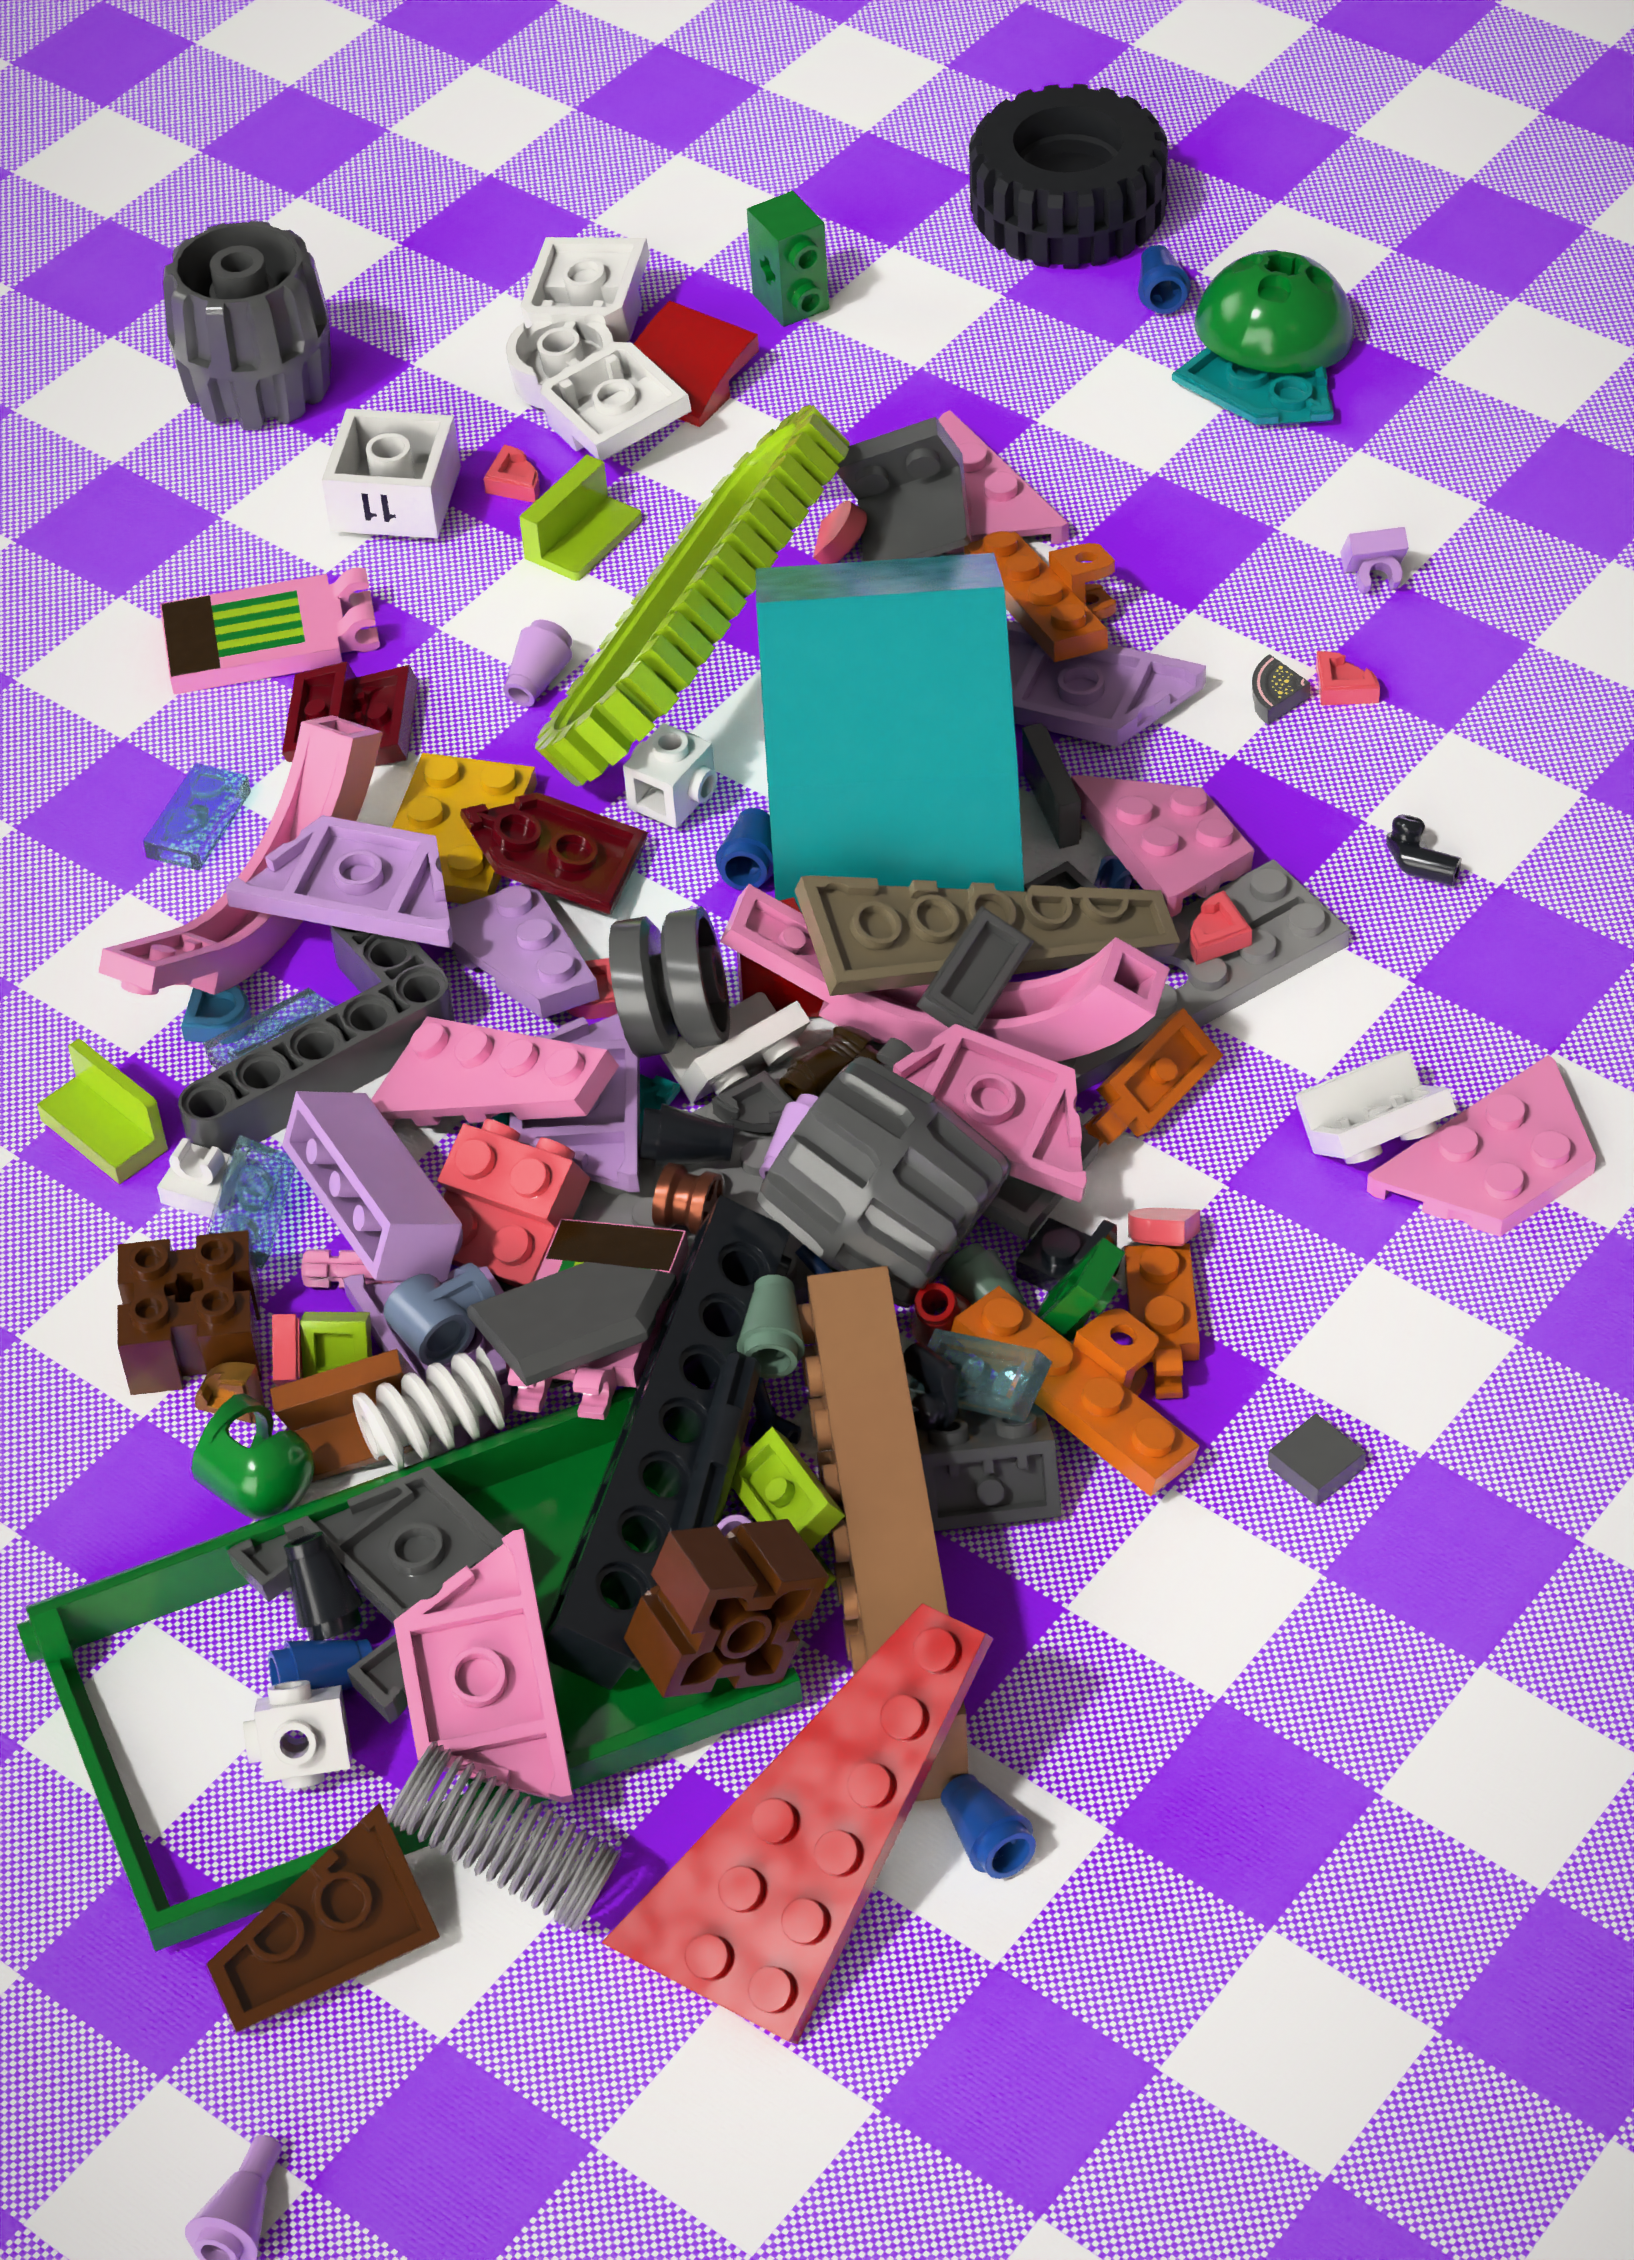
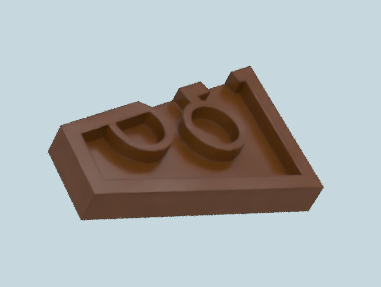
M380 1802L285 1892L267 1906L206 1963L207 1973L235 2035L437 1941L441 1937L394 1832L387 1822V1817Z

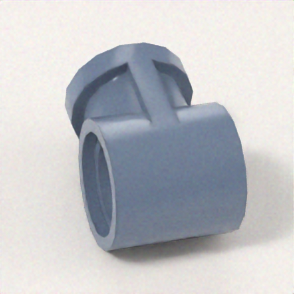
M466 1263L456 1268L454 1278L444 1283H441L431 1274H418L408 1278L399 1284L389 1295L384 1305L383 1315L386 1322L423 1364L429 1366L436 1362L444 1365L451 1362L455 1354L463 1353L474 1337L475 1325L468 1318L467 1308L472 1304L496 1296L484 1273L473 1263Z

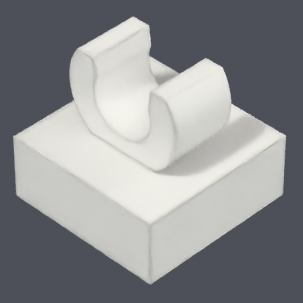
M182 1138L169 1158L170 1168L158 1184L157 1190L161 1204L218 1220L246 1176L243 1158L223 1153L218 1147L212 1146L209 1149L192 1144L190 1139Z

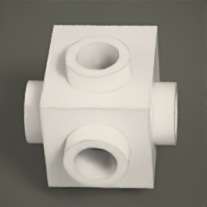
M662 723L646 741L640 742L633 750L631 757L623 765L628 808L676 829L700 803H705L710 799L717 785L718 776L714 767L712 743L696 734L687 733L666 723Z
M306 1680L273 1685L267 1688L268 1697L257 1698L254 1708V1720L243 1721L249 1764L262 1763L264 1782L282 1780V1786L285 1789L305 1788L324 1782V1773L351 1769L352 1749L341 1685L311 1690L310 1681ZM298 1730L303 1732L306 1737L295 1739L286 1732Z

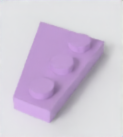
M526 884L509 886L498 893L448 909L453 943L450 948L456 952L457 961L470 970L478 966L493 976L498 989L542 1019L600 999L596 978L539 889Z

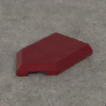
M538 792L517 796L513 804L490 809L485 804L463 808L460 812L462 820L496 874L612 915L642 854L648 836L646 831Z

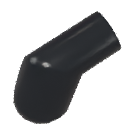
M1400 814L1396 816L1392 821V832L1386 835V846L1399 868L1408 875L1454 886L1461 869L1462 857L1428 849L1425 841L1421 839L1425 829L1424 822L1420 818L1411 815Z
M922 1342L913 1343L903 1353L905 1368L909 1375L924 1385L925 1393L916 1395L911 1401L912 1406L919 1409L918 1411H913L915 1425L924 1431L934 1429L935 1427L940 1431L945 1430L952 1425L959 1415V1372L954 1365Z

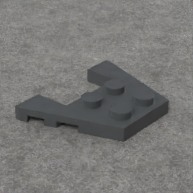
M428 1466L347 1499L350 1508L316 1522H313L308 1516L302 1517L283 1525L286 1534L257 1546H253L251 1539L234 1545L227 1552L233 1567L270 1602L291 1586L286 1561L288 1558L283 1546L301 1536L314 1532H323L327 1544L331 1546L352 1584L394 1624L396 1618L420 1600H427L438 1594L442 1589L443 1583L465 1566L471 1569L503 1544L502 1538L505 1536ZM394 1634L347 1670L353 1687L390 1724L399 1718L408 1706L396 1634Z

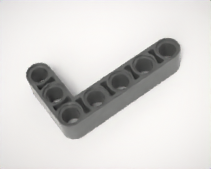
M329 925L336 963L339 969L361 993L188 1085L180 1094L178 1102L186 1138L190 1139L192 1144L209 1149L212 1146L218 1147L223 1153L235 1156L287 1128L296 1091L353 1092L387 1074L409 1044L414 1032L421 1026L427 1016L455 1021L449 981L444 971L415 941Z

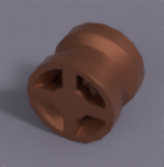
M669 1162L660 1174L653 1196L652 1220L654 1225L670 1229L674 1225L679 1224L687 1226L690 1233L696 1235L698 1227L719 1196H723L722 1175L706 1171L697 1176L689 1174L684 1166Z

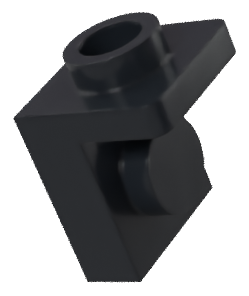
M1049 1217L1017 1258L1016 1277L1049 1292L1103 1237L1117 1246V1224L1104 1219L1092 1236ZM1120 1261V1263H1119V1265H1118V1267H1117L1115 1273L1113 1274V1277H1116V1275H1117V1273H1118V1271H1119L1120 1265H1121V1261Z

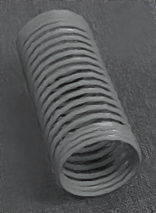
M437 1741L432 1742L387 1816L388 1824L393 1823L394 1828L400 1827V1831L406 1830L408 1836L414 1834L420 1827L417 1835L419 1842L425 1841L433 1831L429 1840L430 1849L436 1848L444 1838L440 1848L441 1856L447 1855L456 1844L451 1855L452 1861H459L467 1851L463 1860L464 1869L470 1868L480 1855L474 1872L475 1876L481 1875L491 1862L485 1875L486 1882L493 1881L504 1866L498 1878L497 1887L498 1889L504 1888L515 1873L508 1888L509 1896L515 1895L528 1877L519 1897L521 1903L527 1901L541 1881L531 1901L532 1909L538 1908L552 1888L542 1909L543 1916L550 1914L565 1892L554 1914V1922H558L559 1925L564 1924L565 1929L571 1928L572 1933L577 1932L621 1857V1850L615 1851V1847H609L608 1842L602 1843L590 1862L599 1843L598 1836L590 1839L577 1858L588 1833L587 1829L580 1831L566 1851L576 1830L575 1823L568 1825L553 1847L565 1823L564 1816L557 1818L539 1845L554 1815L553 1809L546 1811L528 1838L543 1808L542 1803H537L532 1808L515 1834L531 1803L530 1796L525 1797L502 1830L519 1798V1789L514 1790L488 1828L509 1788L508 1783H503L477 1821L497 1783L496 1776L488 1780L464 1817L486 1775L485 1769L477 1773L451 1813L475 1768L474 1762L466 1766L439 1808L463 1763L462 1756L455 1759L426 1804L452 1756L450 1748L444 1749V1745L438 1746Z

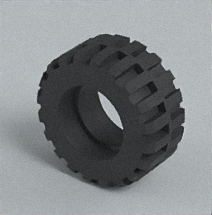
M1059 84L1044 86V89L1038 92H1033L1031 89L1020 92L1013 101L1005 99L995 106L992 113L988 112L970 139V211L973 214V221L978 230L999 251L1005 248L1006 253L1010 257L1021 262L1025 258L1033 260L1036 266L1049 268L1050 264L1063 265V269L1078 268L1079 264L1091 263L1092 267L1105 264L1113 256H1117L1120 259L1130 254L1134 250L1135 244L1141 247L1155 233V230L1164 219L1165 207L1167 206L1168 148L1165 131L1159 125V121L1147 108L1142 109L1137 100L1128 95L1121 98L1116 94L1115 90L1101 87L1100 90L1089 89L1087 84H1073L1072 88H1059Z

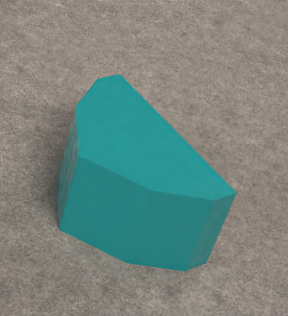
M984 553L756 568V609L775 899L780 901L794 897L801 911L795 888L801 876L810 875L877 878L878 885L909 887L912 880L936 881L938 888L969 889L972 882L994 883L995 889L999 891L1024 892L1019 780L1005 588L995 554Z

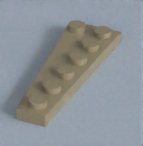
M811 875L801 876L795 888V893L830 996L929 985L981 906L1034 941L1014 974L1073 968L1096 955L1115 937L1152 958L1173 956L1181 943L1161 890L1092 887L1066 889L1061 886L1031 885L1027 892L999 891L995 889L994 883L975 882L971 883L969 889L938 888L936 881L912 880L909 887L878 885L877 878Z

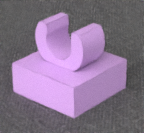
M1405 526L1348 535L1340 551L1344 573L1357 572L1356 585L1361 594L1369 592L1372 586L1370 572L1373 570H1381L1386 573L1389 579L1390 590L1398 588L1403 576L1400 564L1409 549Z

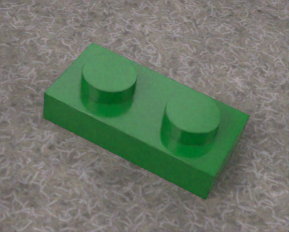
M1103 1237L1046 1294L1035 1315L1071 1342L1075 1338L1076 1332L1085 1325L1091 1312L1093 1311L1099 1315L1114 1297L1121 1281L1113 1277V1274L1125 1252Z

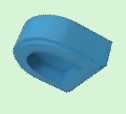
M236 986L216 995L193 988L181 1025L184 1041L224 1043L240 1037L247 1031L252 1020L247 995Z

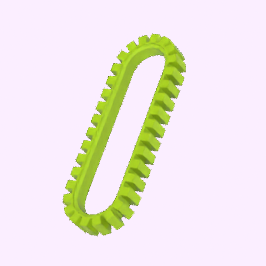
M814 405L803 406L797 413L793 412L783 419L776 430L772 428L757 442L755 449L751 453L747 451L733 465L735 469L732 473L722 477L712 489L711 493L713 495L702 502L693 514L695 519L686 524L677 537L679 541L671 545L662 558L664 562L658 565L646 580L648 584L641 588L630 602L633 606L624 611L615 623L617 628L610 632L598 648L601 651L590 658L582 670L584 674L575 679L566 692L568 697L560 701L550 714L551 720L539 732L537 736L539 740L535 743V749L576 787L584 785L587 780L591 782L602 775L609 764L614 766L628 754L632 743L636 739L640 742L655 727L653 722L658 717L669 712L679 699L676 694L691 684L699 672L696 668L705 663L715 649L712 644L722 639L731 626L729 621L740 613L747 603L745 598L756 590V568H771L778 558L776 553L787 545L794 534L792 530L799 526L809 513L807 508L816 503L825 490L822 486L831 481L840 468L838 464L845 459L849 451L848 446L850 442Z

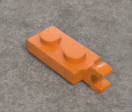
M1184 1008L1176 1011L1096 1089L1108 1105L1083 1126L1088 1130V1134L1100 1140L1099 1148L1104 1142L1107 1145L1111 1144L1127 1127L1136 1137L1149 1132L1224 1055Z
M1190 1243L1183 1246H1124L1128 1312L1158 1336L1156 1351L1147 1362H1153L1156 1399L1183 1398L1181 1376H1183V1361H1198L1200 1353Z

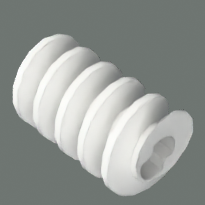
M480 1346L476 1350V1363L466 1353L455 1354L451 1360V1374L441 1363L435 1362L430 1364L426 1370V1384L416 1373L410 1372L403 1375L401 1394L390 1383L384 1382L379 1384L376 1389V1405L365 1393L359 1392L353 1395V1405L357 1421L370 1452L376 1460H378V1457L385 1455L398 1470L405 1468V1446L411 1445L423 1460L430 1458V1436L436 1435L448 1450L455 1448V1426L461 1425L473 1440L480 1438V1416L486 1415L498 1430L505 1428L503 1394L491 1362Z

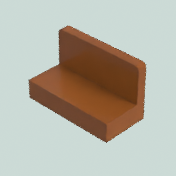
M398 1349L270 1388L274 1413L289 1430L299 1434L312 1450L315 1462L312 1482L388 1459L383 1455L376 1460L370 1452L357 1421L353 1405V1395L359 1392L365 1393L376 1405V1389L379 1384L384 1382L390 1383L401 1394L403 1375L416 1372ZM411 1445L404 1447V1454L414 1451Z

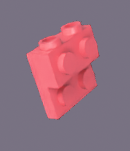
M485 1119L481 1129L463 1123L437 1179V1182L446 1189L443 1196L444 1200L462 1223V1245L460 1251L454 1255L452 1265L460 1267L466 1263H473L477 1267L487 1266L497 1281L514 1287L531 1283L537 1277L560 1219H573L591 1178L573 1161L575 1152L559 1142L541 1137L536 1147H532L518 1142L520 1133L498 1121Z

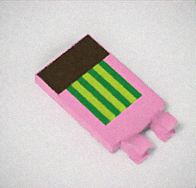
M366 568L348 569L333 584H329L327 574L160 603L169 677L173 694L309 671L342 663L341 653L351 651L370 652L380 648L377 627L361 629L376 625L370 590L354 592L369 588Z
M561 1218L535 1281L584 1262L659 1270L675 1274L678 1280L689 1251L687 1233L685 1230ZM672 1294L669 1299L662 1301L656 1313V1325L649 1339L642 1343L526 1386L506 1363L508 1385L518 1386L517 1395L512 1404L513 1410L540 1413L545 1405L552 1379L573 1381V1392L583 1393L577 1411L578 1417L605 1420L608 1416L616 1387L637 1388Z

